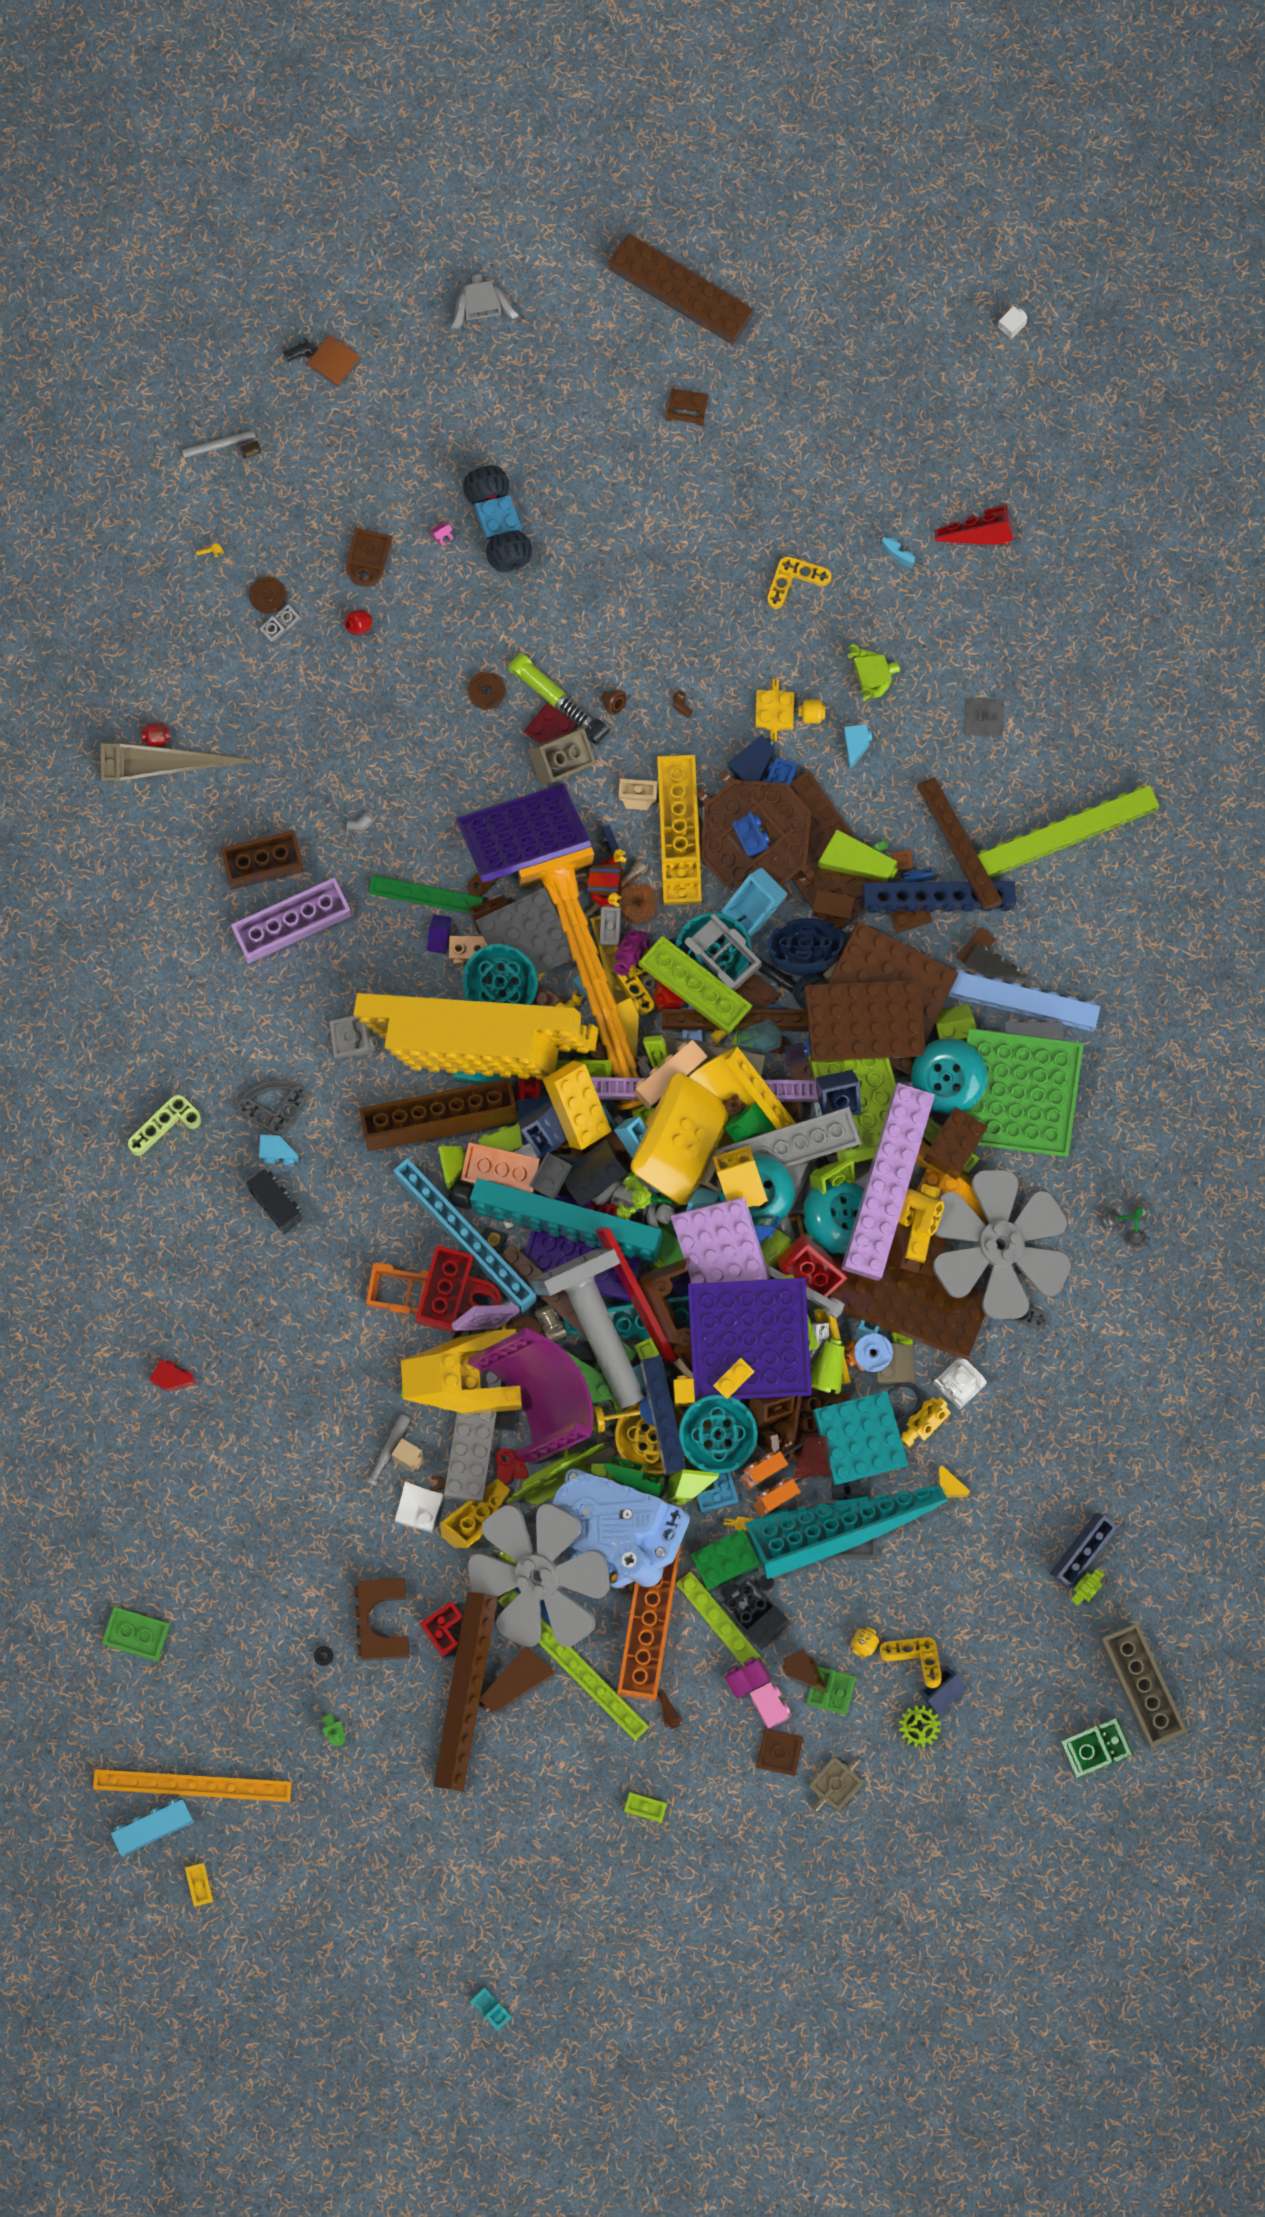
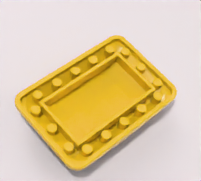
M682 1073L673 1074L631 1162L632 1172L677 1204L687 1205L700 1185L703 1174L715 1148L717 1149L725 1125L730 1117L726 1106L722 1103L723 1101Z

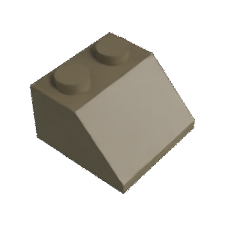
M891 1343L893 1349L892 1360L886 1368L876 1372L877 1386H892L900 1383L916 1384L914 1346Z

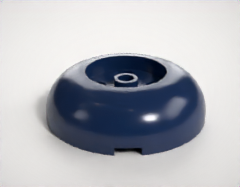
M802 918L786 922L787 926L781 929L776 928L768 939V952L774 964L787 973L799 976L816 975L828 970L839 960L844 949V936L841 930L831 926V922L816 918Z

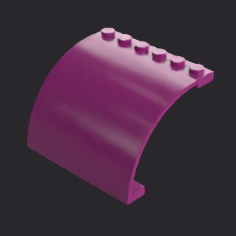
M525 1328L468 1358L467 1365L482 1372L486 1370L492 1372L509 1387L520 1386L521 1404L530 1426L532 1444L519 1449L517 1458L535 1464L591 1437L593 1406L585 1378L574 1360L552 1340L536 1333L532 1328Z

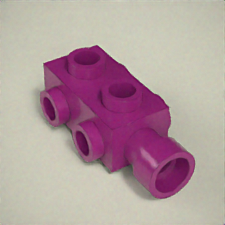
M628 931L622 939L620 946L615 951L617 962L614 965V971L618 975H626L631 965L636 966L644 957L645 950L650 949L651 944L646 931Z

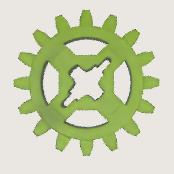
M1099 1568L1092 1575L1087 1572L1073 1589L1076 1594L1071 1601L1077 1606L1084 1599L1089 1602L1103 1584L1100 1580L1104 1577L1105 1573Z
M915 1705L914 1711L908 1708V1715L902 1714V1718L905 1720L899 1721V1724L903 1727L898 1731L904 1732L901 1739L907 1738V1745L914 1743V1748H917L918 1744L925 1748V1743L931 1746V1739H938L935 1733L941 1732L937 1728V1726L941 1725V1722L935 1720L938 1714L932 1715V1708L929 1711H925L926 1707L924 1705L921 1710H919L917 1705ZM922 1714L926 1715L930 1720L927 1721L922 1718ZM914 1715L913 1723L907 1725L909 1718ZM918 1722H920L921 1725L926 1726L923 1727L922 1731H919L918 1728H914L915 1726H917ZM933 1729L931 1735L926 1738V1731ZM909 1733H914L918 1736V1739L911 1737Z

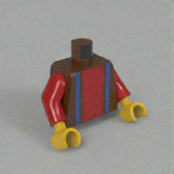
M617 849L613 856L596 864V866L590 867L589 877H578V887L587 888L589 897L601 907L613 905L619 907L623 868L618 863L626 862V858L622 857L626 853L623 850Z

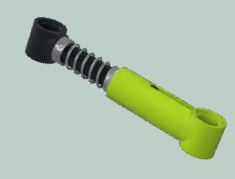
M520 652L507 665L511 673L527 683L554 708L563 709V713L566 712L570 719H574L575 723L578 722V726L585 729L587 738L595 745H598L610 732L608 726L600 719H593L587 716L586 713L582 712V709H578L579 706L576 707L575 703H571V699L568 700L566 696L567 693L536 668L523 653Z

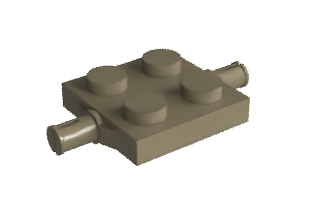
M833 1757L808 1787L819 1798L811 1807L813 1810L815 1809L818 1813L823 1805L826 1804L839 1813L863 1785L864 1782L854 1772V1769L861 1763L857 1757H854L848 1765L841 1763L836 1757Z

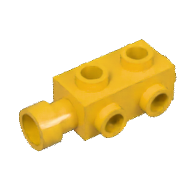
M932 1397L930 1400L925 1401L922 1409L917 1414L910 1416L909 1422L906 1424L909 1429L900 1435L902 1443L910 1448L915 1443L914 1440L917 1437L925 1441L951 1414L947 1409L948 1404L941 1397L938 1399Z

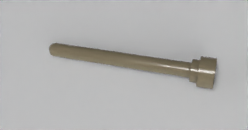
M639 859L632 864L631 871L623 877L621 889L635 876L643 875L648 870ZM596 903L584 913L587 921L602 907Z

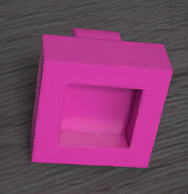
M446 522L429 531L430 535L438 540L441 545H445L443 542L445 535L450 540L453 539L452 534L449 533L452 531V528Z

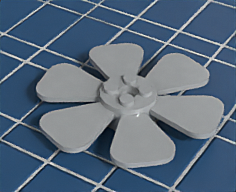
M1005 1170L980 1171L974 1175L971 1185L989 1225L986 1226L959 1194L948 1192L942 1195L939 1200L944 1202V1210L935 1235L942 1238L972 1241L974 1243L973 1248L938 1255L933 1262V1270L948 1294L954 1298H961L971 1291L985 1268L991 1269L982 1300L984 1313L993 1319L1021 1318L1029 1310V1302L1012 1264H1016L1042 1295L1052 1297L1058 1294L1070 1272L1071 1263L1068 1256L1059 1251L1024 1247V1241L1058 1236L1065 1231L1067 1220L1054 1198L1049 1193L1040 1191L1028 1200L1013 1224L1008 1222L1018 1190L1016 1176L1010 1171ZM996 1242L1000 1244L1001 1250L997 1248Z
M546 1503L537 1510V1550L535 1551L532 1548L524 1516L517 1506L505 1505L483 1522L482 1532L485 1538L517 1561V1565L485 1553L475 1554L468 1562L472 1592L498 1597L516 1587L519 1588L521 1593L499 1614L496 1624L503 1636L527 1648L535 1646L541 1639L540 1600L545 1602L556 1641L564 1647H570L589 1635L594 1630L596 1623L593 1614L560 1589L566 1587L596 1599L604 1597L610 1589L607 1562L601 1552L589 1550L566 1562H563L559 1556L580 1535L582 1527L579 1519L574 1514L555 1504Z

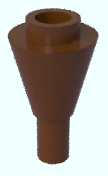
M666 1693L659 1694L658 1696L663 1706L664 1726L670 1729L679 1727L681 1725L680 1722L683 1720L682 1717L670 1704Z

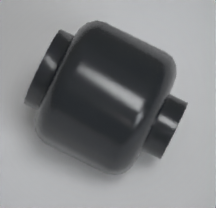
M458 1183L454 1188H451L449 1198L453 1206L467 1210L471 1209L470 1197L474 1186Z

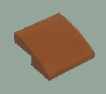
M328 335L306 364L318 374L326 377L334 385L339 386L360 357L343 343Z

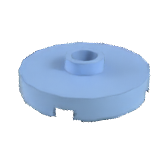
M866 1334L855 1345V1361L866 1371H882L892 1360V1345L886 1337L880 1334ZM870 1350H876L877 1355L871 1356Z

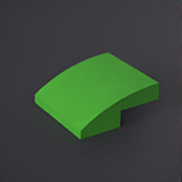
M818 1667L827 1693L823 1694L810 1689L806 1704L847 1715L857 1677Z

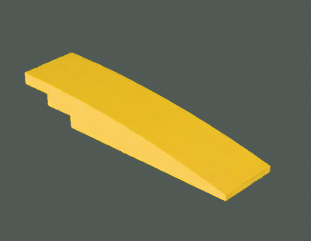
M695 755L657 756L664 905L702 904Z

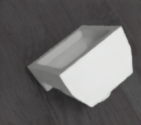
M958 1357L933 1381V1384L960 1410L987 1384V1381L967 1360Z

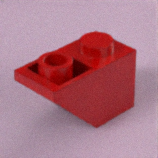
M160 1360L149 1379L152 1384L166 1392L194 1385L196 1381L193 1378L194 1374L186 1369H183V1371L177 1369V1365L170 1360L166 1362Z

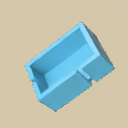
M761 867L747 877L721 912L734 920H739L746 915L747 918L740 923L750 937L763 927L788 893Z

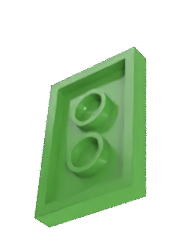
M114 1607L102 1645L158 1662L170 1623Z

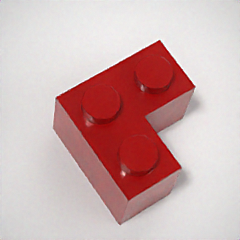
M451 1601L419 1624L442 1658L458 1648V1644L449 1630L462 1622L463 1616Z

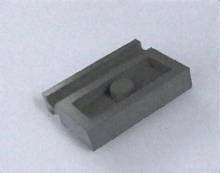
M547 1152L529 1186L555 1199L572 1165Z

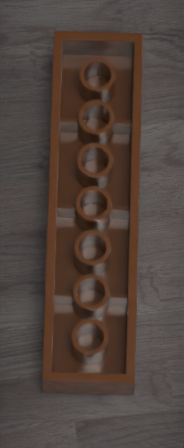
M630 233L627 234L608 262V270L731 345L735 343L753 317V308Z
M510 1078L359 1108L368 1152L518 1122Z

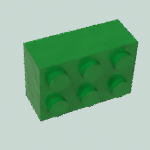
M744 1529L690 1554V1558L707 1592L760 1567V1562Z

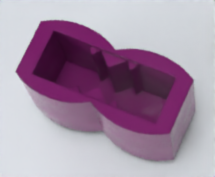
M750 1657L743 1662L745 1665L740 1667L735 1665L727 1670L728 1674H726L724 1679L736 1698L770 1681L772 1676L760 1657Z

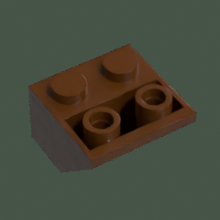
M795 1396L750 1398L749 1411L755 1419L757 1429L775 1424L794 1412Z

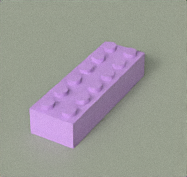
M334 877L233 923L231 928L249 964L352 917Z

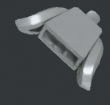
M478 274L472 276V284L466 285V290L458 296L451 328L459 329L463 325L465 317L467 320L501 315L502 311L506 317L513 320L519 317V315L513 309L505 292L500 287L493 286L491 281L483 282L482 275Z
M623 1176L594 1197L592 1201L596 1205H603L611 1200V1203L620 1207L619 1204L622 1202L623 1205L631 1207L634 1205L631 1202L632 1191L636 1189L632 1188L625 1191V1185L622 1183L625 1176ZM639 1178V1182L643 1184L642 1187L646 1186L649 1192L659 1196L648 1183ZM652 1204L636 1211L642 1213L644 1217L645 1215L647 1216L649 1226L658 1228V1221L654 1216L659 1208V1204Z

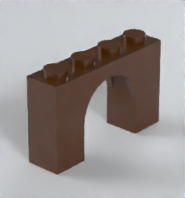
M405 1578L358 1581V1586H354L355 1598H359V1606H355L356 1618L360 1617V1625H356L357 1637H361V1645H357L358 1657L362 1656V1661L410 1658L408 1636L389 1638L378 1636L371 1630L368 1622L369 1614L377 1604L384 1601L406 1600Z

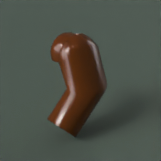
M679 690L673 696L674 709L689 718L693 710L685 705L686 694Z

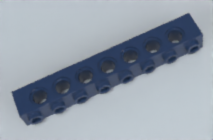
M992 881L1002 903L987 910H983L979 900H975L972 897L975 893L969 882L864 883L861 889L862 909L869 913H877L879 910H887L889 913H894L898 910H906V912H916L917 910H924L925 912H934L936 910L952 912L955 909H962L964 912H970L974 909H981V911H991L992 909L1009 911L1016 904L1015 881ZM902 895L906 900L900 901L897 899V896ZM916 895L923 896L924 900H917ZM940 895L943 897V900L939 901L934 896ZM953 895H960L962 900H956ZM878 896L886 897L887 901H880Z

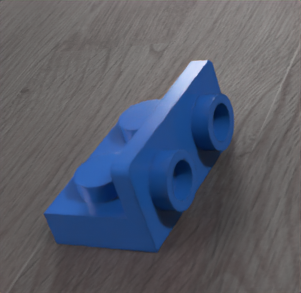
M776 757L775 762H771L769 765L768 778H764L763 782L787 783L790 786L798 764Z
M748 812L747 816L732 823L749 858L769 848L767 843L770 840L765 831L761 832L759 826L762 823L757 814L753 815L752 812Z

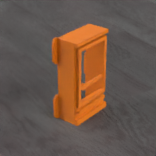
M374 1263L366 1306L397 1313L417 1315L419 1307L408 1306L411 1287H413L412 1281L423 1282L420 1295L421 1301L429 1271L422 1270L420 1274L394 1270L393 1266L389 1264ZM380 1275L409 1280L405 1306L376 1301Z

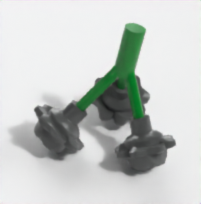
M1144 1199L1139 1201L1133 1200V1204L1128 1206L1130 1210L1129 1215L1120 1216L1116 1214L1115 1209L1110 1207L1103 1211L1101 1216L1102 1225L1105 1229H1109V1231H1113L1118 1226L1117 1222H1120V1220L1132 1218L1134 1220V1229L1132 1232H1127L1124 1241L1127 1242L1128 1246L1135 1248L1145 1245L1148 1237L1138 1229V1221H1146L1147 1216L1151 1215L1149 1203H1146Z

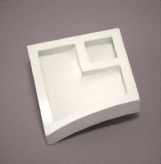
M405 1482L395 1522L433 1532L444 1495Z

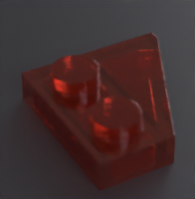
M827 1435L807 1437L794 1475L795 1478L831 1475Z

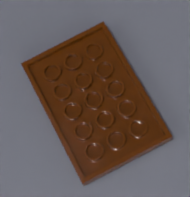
M919 980L805 986L811 1062L919 1057L924 1054L925 1039Z

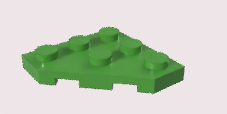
M567 1352L585 1378L591 1395L592 1405L615 1400L604 1375Z

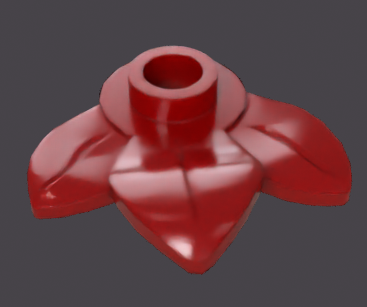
M503 1448L496 1454L495 1460L498 1464L497 1476L504 1484H508L512 1477L515 1479H526L528 1477L524 1464L526 1461L516 1457L519 1449L511 1451L510 1449ZM506 1455L509 1460L504 1462L501 1457Z

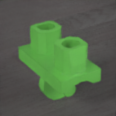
M333 1713L322 1717L325 1728L322 1730L326 1738L329 1739V1742L333 1746L344 1744L346 1736L343 1732L344 1728L341 1721L336 1722Z

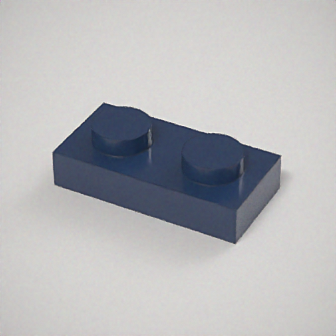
M610 825L602 827L603 834H600L603 844H608L610 851L607 852L610 858L619 849Z

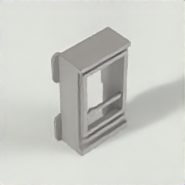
M715 914L711 916V920L692 938L688 937L685 939V944L733 991H736L761 967L762 962L745 946L746 940L735 929L730 930ZM723 934L729 942L710 958L704 951ZM731 944L751 962V965L734 981L714 962Z

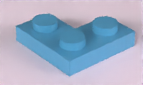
M731 1472L719 1473V1477L713 1482L714 1489L697 1495L701 1514L739 1503Z

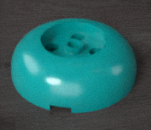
M705 913L694 917L684 925L676 940V947H679L682 944V938H692L711 920V916L715 914L730 930L735 929L746 940L745 946L752 952L750 937L743 925L722 913ZM723 934L719 937L724 940L723 944L719 945L714 942L704 951L710 958L713 955L710 953L711 951L718 953L729 942ZM733 944L725 949L714 961L733 981L747 969L750 963ZM691 949L689 950V957L692 954L694 961L722 981L710 967L703 966L704 961ZM727 955L729 961H722L721 957Z
M491 944L476 951L467 961L463 971V991L467 1001L531 1005L538 990V974L532 960L519 948L508 944ZM499 963L504 964L505 970L499 969ZM487 976H491L493 978L491 984H488L486 982ZM501 977L504 978V983L500 981ZM513 977H517L519 979L518 984H514L512 982ZM505 990L507 993L506 997H501L499 991Z
M942 1038L925 1046L924 1054L916 1057L912 1066L911 1081L913 1088L935 1094L931 1106L932 1111L951 1115L955 1107L965 1112L978 1103L987 1087L988 1071L982 1055L971 1044L961 1039ZM935 1064H940L942 1066V1070L940 1072L936 1071L934 1067ZM955 1064L961 1067L960 1072H956L953 1069ZM946 1074L950 1076L949 1081L944 1077ZM935 1083H940L942 1085V1089L940 1091H937L935 1089ZM955 1083L961 1086L960 1091L953 1089Z
M752 1153L768 1201H766L767 1205L763 1208L760 1206L748 1207L751 1217L778 1216L780 1218L777 1223H779L787 1216L794 1202L795 1186L793 1178L787 1167L777 1158L764 1153ZM767 1180L772 1182L770 1189L764 1187V1182ZM722 1189L721 1192L718 1193V1201L720 1202L726 1201Z
M825 1180L827 1193L822 1194L817 1188H812L805 1199L803 1207L805 1209L804 1223L809 1235L820 1247L834 1254H845L856 1219L853 1213L857 1214L864 1188L856 1183H848L845 1180L840 1185L834 1187L828 1180ZM842 1223L847 1225V1230L842 1228Z
M711 1395L696 1401L686 1411L681 1420L679 1438L685 1456L696 1467L706 1472L726 1473L742 1466L752 1455L757 1443V1426L752 1413L743 1403L732 1397L726 1399L723 1395ZM725 1419L731 1421V1425L728 1428L723 1426ZM706 1420L711 1421L712 1424L708 1429L703 1426ZM716 1430L721 1431L720 1437L714 1436ZM725 1439H730L732 1441V1445L730 1447L724 1446ZM711 1440L712 1447L706 1448L704 1442Z

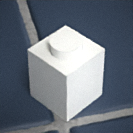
M1013 306L999 320L998 328L1012 339L1026 325L1027 315L1023 310Z

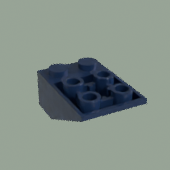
M551 1100L517 1119L521 1131L539 1158L545 1156L547 1152L554 1151L566 1140Z

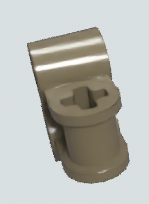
M549 1304L534 1311L548 1339L556 1342L568 1336L556 1310Z

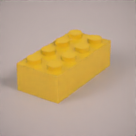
M572 1061L543 1079L570 1147L582 1150L612 1132L585 1064Z

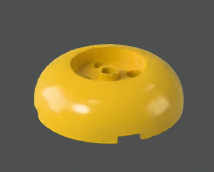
M641 1401L631 1405L624 1412L639 1410ZM674 1407L679 1434L681 1420L685 1413L680 1407ZM641 1415L619 1418L615 1430V1443L621 1458L647 1464L648 1473L664 1474L657 1439L653 1442L650 1438L653 1435L656 1436L654 1426L649 1425V1430L643 1431L641 1426L647 1423L642 1419ZM641 1443H646L647 1449L642 1451L640 1450L639 1445Z

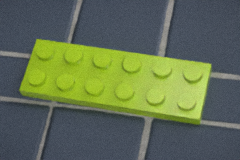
M663 936L638 964L728 1035L752 1008L749 1002Z

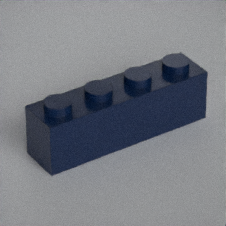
M1095 1513L1049 1574L1063 1586L1072 1588L1118 1526L1104 1514Z

